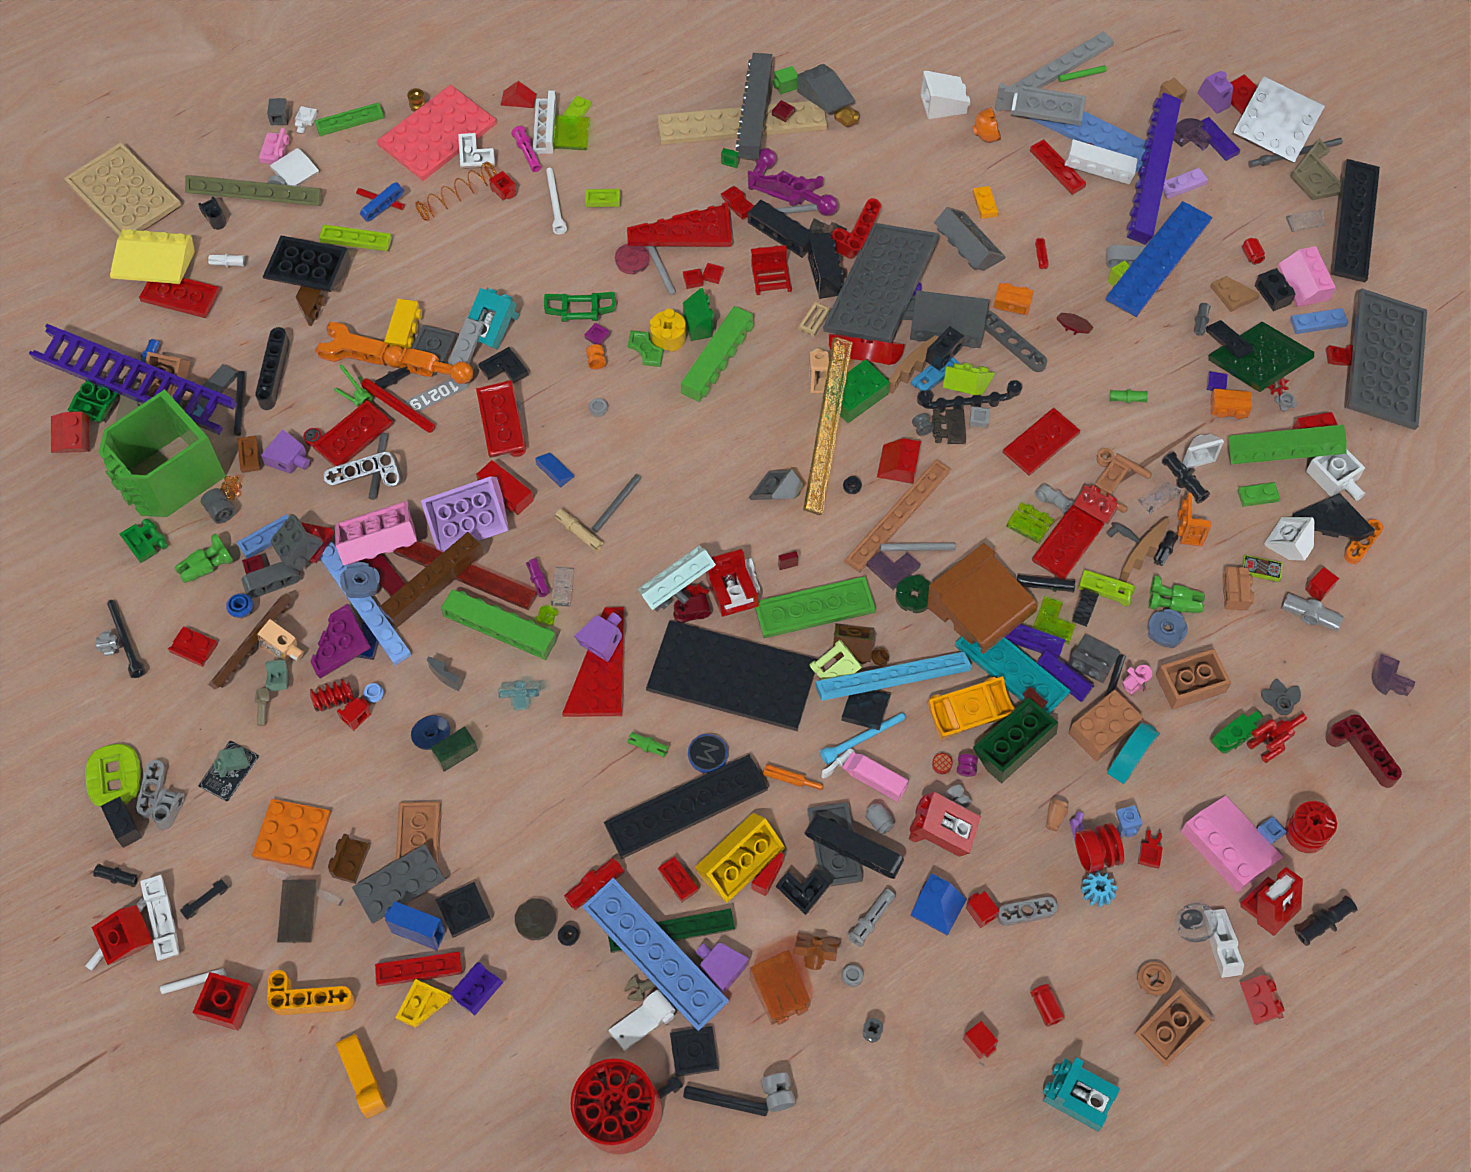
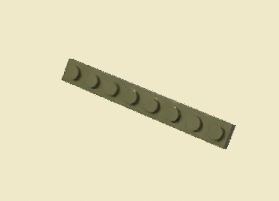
M185 175V193L321 206V188Z

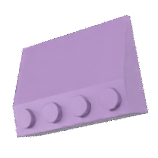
M490 476L421 500L438 554L447 550L467 532L477 541L509 531L503 496L497 477Z

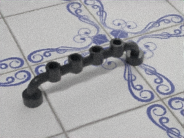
M1016 380L1010 381L1007 385V393L1005 394L992 392L989 396L973 395L970 398L956 396L952 400L938 398L934 402H931L932 394L927 390H922L917 395V403L926 409H935L938 413H943L946 407H953L954 410L961 411L964 405L981 407L982 403H989L991 407H997L1000 401H1007L1020 395L1022 384Z

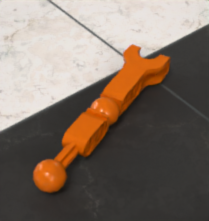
M329 322L326 327L328 335L334 338V340L329 343H319L315 349L316 354L320 358L332 362L340 361L343 358H352L377 365L382 364L385 366L387 364L392 368L407 366V370H410V373L431 377L434 372L450 375L453 381L458 384L469 382L473 376L472 367L464 361H459L453 365L439 362L436 355L411 348H404L403 350L402 347L397 345L389 346L388 343L351 334L344 324Z

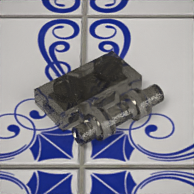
M933 409L931 419L934 424L932 434L935 437V443H941L942 438H947V444H966L964 409H946L945 416L940 414V409ZM941 424H946V429H942Z

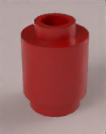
M1248 238L1244 241L1242 249L1249 262L1256 265L1265 260V252L1257 238Z

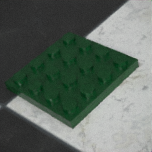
M1262 321L1240 335L1253 346V352L1237 359L1222 346L1208 355L1209 361L1261 392L1313 359L1314 351Z

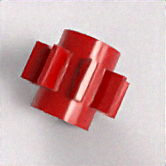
M1283 377L1279 380L1280 387L1276 388V383L1267 388L1272 390V395L1275 392L1281 395L1283 394L1282 389H1289L1286 383L1290 380H1285Z

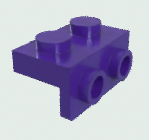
M477 962L456 985L450 995L461 1007L475 1016L503 982L500 978L486 970L480 962Z

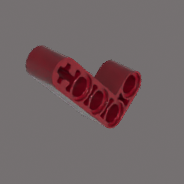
M1353 714L1335 723L1325 736L1326 742L1332 747H1339L1349 742L1381 786L1385 788L1393 787L1401 778L1402 771L1360 715Z

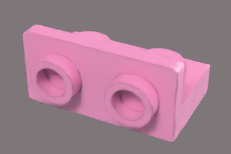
M281 128L279 134L267 132L259 156L260 163L273 164L285 156V148L289 144V135H287L285 128Z

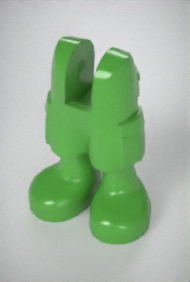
M216 533L211 536L212 545L204 552L202 549L196 550L174 567L176 572L181 574L180 579L184 583L194 581L213 572V567L234 562Z
M1154 575L1149 592V609L1169 607V609L1180 613L1194 614L1203 612L1204 605L1200 602L1205 600L1204 593L1180 585H1174L1172 588L1162 585L1161 577ZM1160 596L1170 597V599L1162 598Z

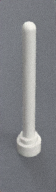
M549 167L546 169L555 218L552 227L553 232L559 235L564 234L567 231L566 222L561 218L553 169Z

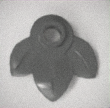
M1278 679L1272 683L1270 690L1261 691L1265 703L1273 706L1274 710L1280 715H1289L1293 711L1294 705L1301 698L1299 686L1287 689Z

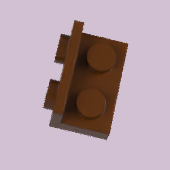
M344 833L342 839L337 841L334 858L332 857L328 864L331 876L356 884L370 849V844L351 839L348 834Z

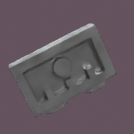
M1085 634L1078 648L1072 653L1068 665L1104 683L1120 651Z

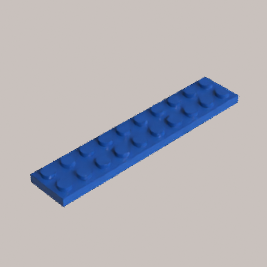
M1182 201L1109 292L1105 300L1137 317L1211 222L1212 216Z

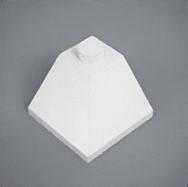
M1213 434L1196 436L1191 442L1182 463L1187 469L1215 462L1223 446V439Z
M1281 517L1264 545L1288 560H1306L1314 547L1313 517Z

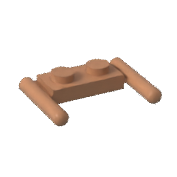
M1117 453L1094 486L1101 490L1100 494L1106 497L1107 494H1113L1129 469L1147 479L1151 478L1152 473ZM1116 501L1120 505L1117 510L1122 513L1127 512V506Z

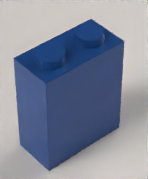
M394 901L392 907L389 906L386 910L385 921L391 933L438 950L446 933L440 918Z

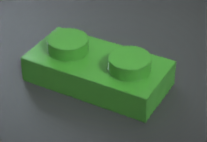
M1275 482L1239 487L1237 491L1242 507L1274 503L1280 500Z

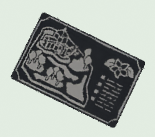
M229 741L223 750L240 748L242 746ZM243 747L249 762L247 768L228 771L225 777H220L213 764L198 787L228 802L259 758V755Z

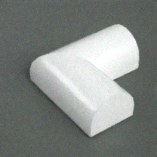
M476 133L458 134L461 168L495 166L494 149H477Z

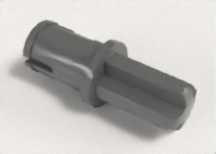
M1201 303L1199 305L1194 333L1197 336L1205 334L1206 325L1209 323L1208 315L1211 306L1208 303Z

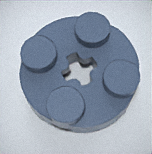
M364 562L352 563L347 566L344 572L342 571L340 584L347 597L366 598L377 593L380 582L379 573L375 568L369 567V564ZM357 578L365 580L362 583L356 582Z
M1164 609V611L1154 613L1148 623V637L1164 647L1175 648L1183 642L1188 632V626L1184 621V617L1171 609ZM1170 625L1172 631H1166L1163 626Z

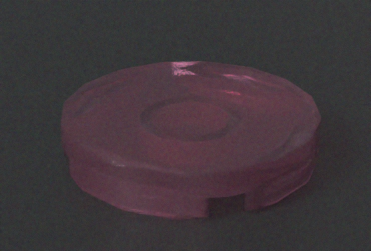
M624 244L615 253V263L618 269L626 274H637L639 271H644L649 265V253L644 246H627V244Z

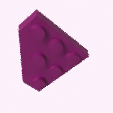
M348 604L330 614L328 619L329 625L320 637L316 655L313 654L310 660L316 675L320 679L371 648Z

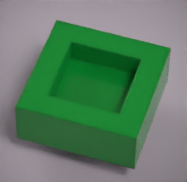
M723 148L721 164L737 168L739 165V152Z

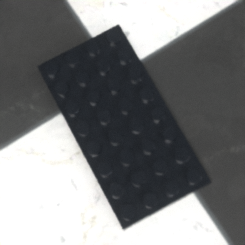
M669 620L646 686V691L798 732L815 676V672L809 664L818 659Z

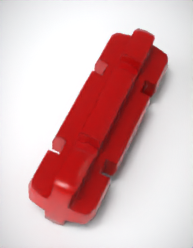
M1037 238L1035 242L1040 269H1047L1049 265L1044 238Z

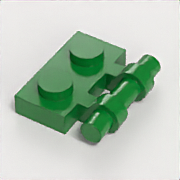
M148 518L142 521L143 527L139 528L135 523L119 533L140 563L157 553L154 549L155 546H160L162 550L168 547V544L165 542L166 538L159 534L157 526L150 522ZM151 534L152 538L148 540L145 535Z

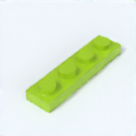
M324 224L319 236L321 243L387 252L392 239L390 233Z

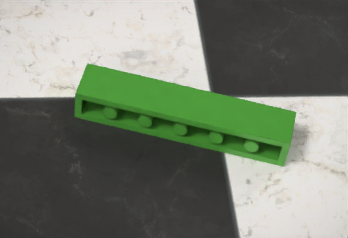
M736 306L732 308L682 380L681 394L698 402L708 395L711 385L717 382L721 370L724 371L730 357H734L737 347L743 344L747 332H751L753 329V314Z
M1344 425L1228 436L1231 464L1347 454Z
M452 589L441 606L443 617L544 660L547 659L556 643V636L552 629L548 627L542 628L535 622L521 619L512 612L507 613L496 605H488L482 599H474L463 591Z

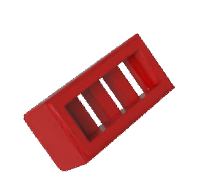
M780 852L752 881L751 889L764 896L768 894L784 863L783 853Z

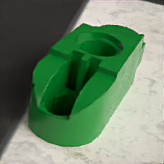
M1255 711L1249 717L1243 713L1216 734L1211 743L1221 753L1226 754L1232 749L1236 750L1253 736L1252 731L1257 728L1256 725L1264 716L1259 711Z

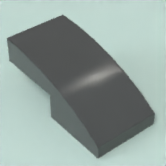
M428 656L427 662L433 674L447 686L459 691L462 687L460 676L448 672L445 662Z

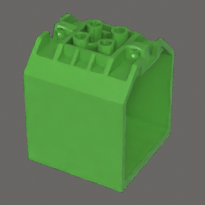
M165 389L103 431L98 453L103 458L107 468L105 472L112 480L111 483L116 490L121 492L124 501L129 506L134 504L135 510L141 516L168 517L226 477L208 436ZM178 437H181L188 445L187 448L147 475H132L130 472L132 468Z

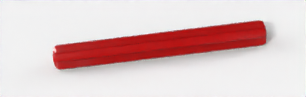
M365 378L361 382L362 388L428 433H432L435 430L433 422L370 379Z

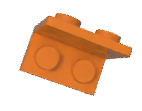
M1188 493L1186 499L1182 500L1181 509L1178 510L1177 520H1180V525L1177 528V535L1180 536V544L1203 546L1211 528V521L1201 518L1192 519V493Z

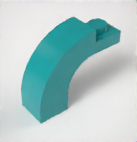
M1141 723L1126 742L1107 774L1125 784L1160 733L1153 726Z

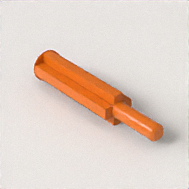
M766 764L764 767L763 775L799 787L806 785L818 790L823 789V784L807 780L804 775L770 764Z

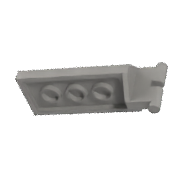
M1000 83L995 110L1011 111V115L1081 126L1086 96L1016 85V88Z

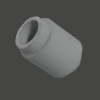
M874 803L866 810L867 814L865 817L877 832H881L883 835L894 827L893 818L882 804L876 805Z

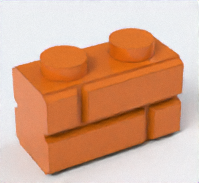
M999 283L993 308L1028 316L1034 290H1030L1027 287L1012 286L1009 283Z
M1214 389L1210 398L1211 415H1216L1219 418L1226 416L1235 417L1236 419L1248 418L1252 408L1251 392Z

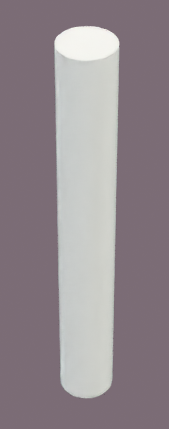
M224 968L211 971L212 973L226 976ZM209 972L160 986L161 994L204 983Z

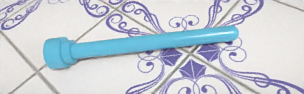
M900 713L882 722L880 731L871 728L834 748L826 747L820 750V755L825 764L828 765L835 761L838 754L904 721L906 716L904 713Z

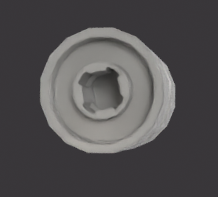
M788 1073L773 1074L761 1080L763 1092L768 1094L765 1100L769 1112L782 1111L796 1104L794 1094L789 1090L791 1083Z

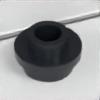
M850 476L844 480L843 489L846 493L857 494L861 490L862 484L857 477Z
M565 925L558 931V940L564 946L574 945L579 938L578 930L572 925ZM567 933L572 934L570 939H566L564 936Z

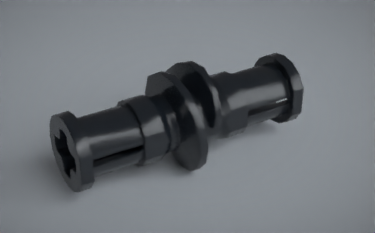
M1175 452L1170 453L1163 459L1162 464L1164 466L1167 465L1172 474L1178 478V488H1185L1188 492L1192 493L1197 504L1202 503L1209 497L1210 492L1201 486L1195 475H1192L1195 469L1191 468L1188 470L1177 458Z
M1345 895L1342 897V901L1335 906H1331L1328 910L1323 908L1321 911L1316 910L1314 912L1315 919L1310 921L1301 930L1297 929L1295 933L1298 939L1305 946H1308L1310 941L1317 936H1321L1327 929L1330 928L1336 932L1337 927L1335 924L1342 921L1351 912L1355 913L1358 911L1357 906L1350 897Z

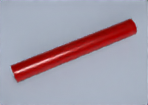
M358 188L356 191L357 195L372 200L378 196V194ZM398 201L390 205L400 210L405 208V204Z

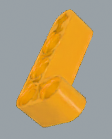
M275 970L268 978L267 1003L277 1015L346 1011L351 1009L355 1003L353 994L346 986L292 990L291 980L284 971ZM284 978L283 984L275 986L277 980ZM344 995H346L347 997H345L344 1001L341 1002L340 1000L343 999ZM327 996L324 1003H317L320 997ZM305 998V1002L302 1005H296L298 999ZM284 999L281 1006L275 1007L277 1000Z
M354 1033L335 1042L356 1093L357 1103L366 1119L387 1110L388 1108L357 1034Z

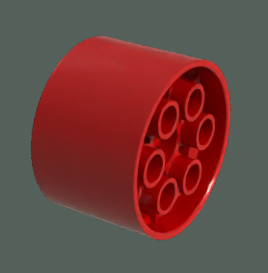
M612 1058L596 1062L579 1076L572 1090L570 1106L573 1120L581 1133L602 1151L611 1154L634 1152L646 1145L659 1127L662 1116V1104L658 1091L647 1074L630 1061ZM631 1075L637 1077L633 1083L627 1085ZM607 1076L608 1084L604 1085L601 1079ZM616 1076H621L622 1082L618 1086H613L612 1079ZM595 1086H601V1093L593 1096L591 1094L592 1089ZM639 1089V1096L631 1099L629 1097L631 1090ZM585 1099L594 1101L593 1103L584 1105ZM615 1103L619 1104L622 1108L614 1110L612 1106ZM650 1103V1111L638 1109L637 1104ZM592 1109H599V1114L596 1118H589V1112ZM630 1112H637V1118L634 1121H627V1115ZM611 1121L617 1122V1127L614 1131H607L608 1123ZM601 1122L602 1127L598 1135H593L591 1131ZM626 1125L633 1134V1136L627 1139L624 1138L622 1126Z

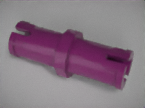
M530 559L529 562H526L531 575L530 580L535 584L538 596L545 597L550 593L545 582V574L541 572L537 559Z

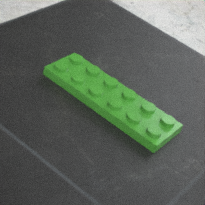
M865 576L759 600V607H755L763 638L864 616L876 611Z

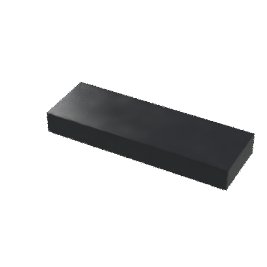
M1222 320L1206 327V332L1237 359L1253 352V346Z

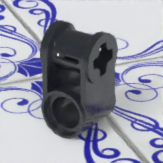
M214 196L209 201L202 204L198 203L201 213L213 229L220 230L226 226L225 217Z

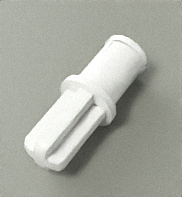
M228 253L225 255H209L208 262L209 265L244 267L245 257L244 255H228Z

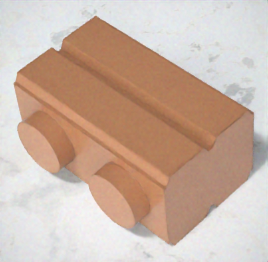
M1226 567L1222 574L1225 609L1246 611L1254 603V592H1251L1250 589L1253 585V576L1249 575L1248 568Z

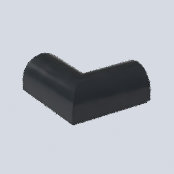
M816 869L805 883L793 872L788 871L776 885V888L801 912L807 915L833 881L825 872Z

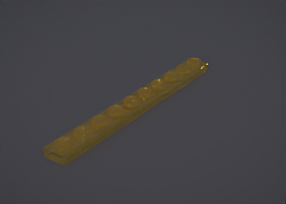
M835 337L832 342L803 507L804 511L816 515L823 514L852 342L839 337Z

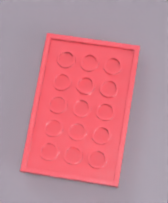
M449 85L379 138L377 145L424 181L459 154L458 134L476 133L477 140L495 126L497 122L494 117L452 85Z

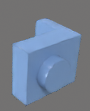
M1136 806L1118 809L1116 814L1120 823L1117 831L1120 837L1126 836V838L1137 835L1143 823Z

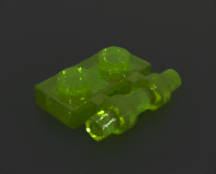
M1021 502L1018 509L1022 510L1023 513L1015 510L1006 527L1040 544L1049 529V526L1044 523L1052 526L1055 519L1049 517V514L1046 512L1042 513L1034 509V506Z

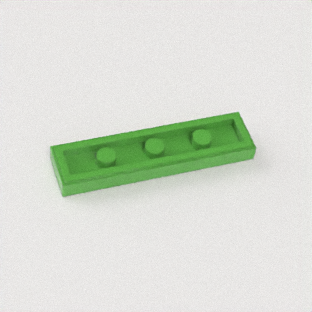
M378 102L314 121L319 136L383 119L384 115Z

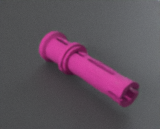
M517 126L512 130L511 134L517 141V147L522 149L531 171L538 172L541 169V165L531 147V139L526 134V128L524 126Z

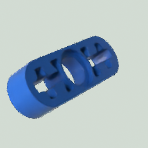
M398 182L391 184L364 206L360 211V215L366 222L373 220L400 198L404 193V189Z

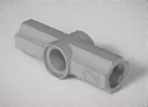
M1288 593L1281 608L1300 616L1301 620L1306 624H1319L1335 632L1338 631L1344 617L1324 608V605L1317 600L1311 599L1307 601Z

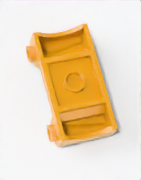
M1003 676L999 678L991 677L983 683L942 696L940 694L934 695L927 702L940 740L959 735L960 732L982 725L1003 721L1015 710L1008 697Z

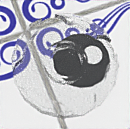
M1196 902L1187 904L1181 912L1179 910L1176 914L1175 926L1183 939L1188 942L1197 943L1206 941L1217 931L1218 920L1215 911L1209 908L1208 905Z

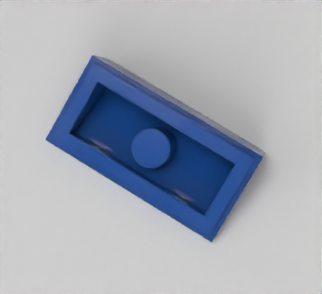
M551 453L535 458L536 465L560 488L574 478V475Z

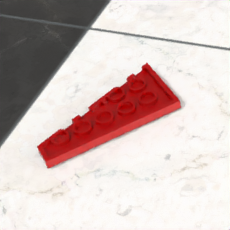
M724 202L721 206L714 207V205L709 206L702 211L693 210L674 215L671 219L664 220V218L658 219L657 222L651 224L643 223L627 227V246L731 247L732 245L728 202Z
M604 607L601 615L603 619L607 620L612 612L622 619L616 626L620 630L622 638L608 662L587 650L563 710V717L622 716L624 607Z

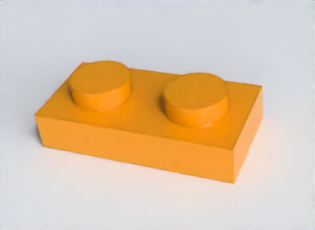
M990 186L973 188L972 193L980 218L998 217V209Z

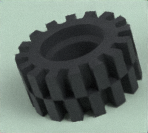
M1084 589L1072 622L1087 627L1099 594Z

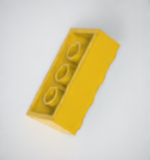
M752 813L694 868L703 881L724 902L728 903L782 852L785 846L766 818Z

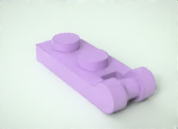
M1200 168L1169 180L1165 179L1164 195L1167 199L1206 185L1208 179Z

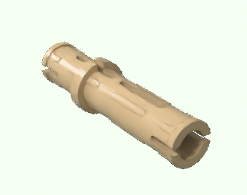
M562 508L556 512L554 518L560 521L567 531L574 533L595 552L602 548L603 542L584 528L578 519L571 517Z

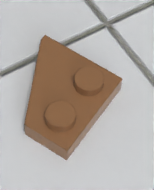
M1227 276L1212 282L1210 286L1230 312L1259 299L1260 296L1258 292Z

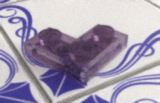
M880 551L867 562L866 566L894 590L901 580L915 573L921 564L908 552L893 563Z

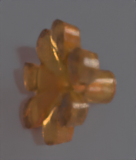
M226 476L224 478L225 482L221 484L220 489L230 500H235V496L240 497L242 495V492L238 490L242 488V484L240 482L237 483L239 480L237 476L232 478L231 476Z

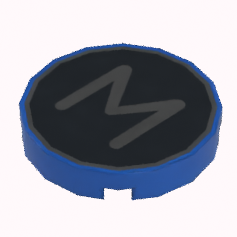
M704 734L698 736L691 742L688 748V759L692 767L701 773H710L721 768L727 761L728 750L726 744L715 735Z

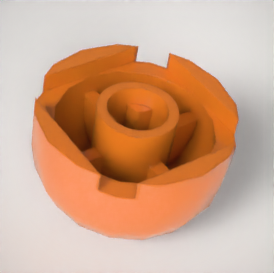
M992 107L980 111L975 118V125L972 126L975 136L979 135L980 139L984 142L1001 140L1000 130H998V123Z

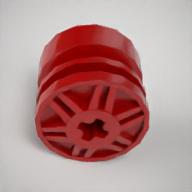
M1307 801L1299 805L1286 823V839L1292 847L1300 852L1316 853L1323 849L1336 832L1338 824L1336 815L1324 803Z
M1112 823L1096 826L1095 832L1091 828L1076 831L1075 845L1077 854L1087 873L1103 870L1104 864L1111 868L1114 864L1118 866L1124 863L1125 854L1122 840Z

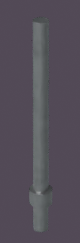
M1342 138L1325 141L1324 143L1329 148L1342 144L1343 140ZM1314 144L1303 147L1299 155L1308 153ZM1267 154L1259 159L1249 161L1248 165L1250 168L1259 165L1266 166L1271 162L1286 158L1278 154L1270 156Z

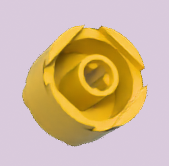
M670 308L653 316L650 320L652 344L663 350H669V352L679 350L684 345L686 339V323L684 318Z

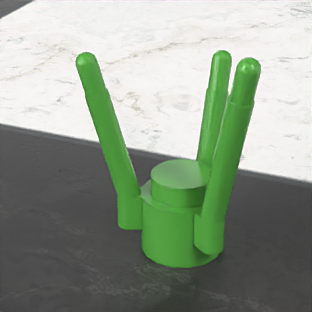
M340 365L344 374L357 389L354 392L355 399L338 388L334 390L352 401L357 407L366 400L371 403L373 395L366 389L360 388L345 367ZM359 376L358 379L361 383L363 379L361 376Z

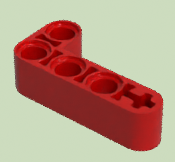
M870 198L866 202L850 233L842 228H836L830 236L831 239L835 240V252L849 259L857 256L881 209V203L877 199Z

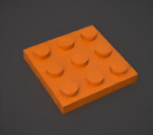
M271 799L252 853L253 858L313 870L330 818V810Z

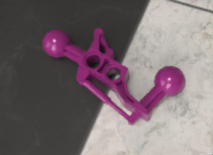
M769 148L760 149L759 159H755L757 164L753 172L749 170L747 172L748 189H756L787 201L790 206L801 205L807 200L815 204L818 212L823 216H831L837 211L838 202L834 196L829 194L819 196L813 193L815 189L823 186L822 176L805 179L804 176L798 178L783 170L777 175H763L766 169H770L775 165L777 158L773 150Z

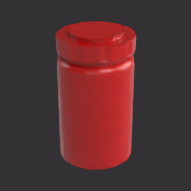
M1050 984L1038 986L1030 992L1031 996L1034 997V1003L1046 1027L1055 1025L1065 1019Z

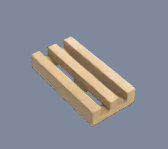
M814 302L798 326V331L801 332L803 330L805 334L809 333L814 338L831 309ZM818 307L819 310L817 311L809 325L806 327L805 325L807 324V322L809 321V319ZM823 310H824V313L822 314V316L820 317V319L818 320V322L816 323V325L814 326V328L811 329V328L813 327V325L815 324V322L817 321V319L819 318V316L821 315V313L823 312Z

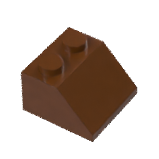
M835 624L833 647L836 646L835 643L841 640L860 664L871 662L874 628ZM839 652L833 658L839 661L842 657H844V654L842 652Z

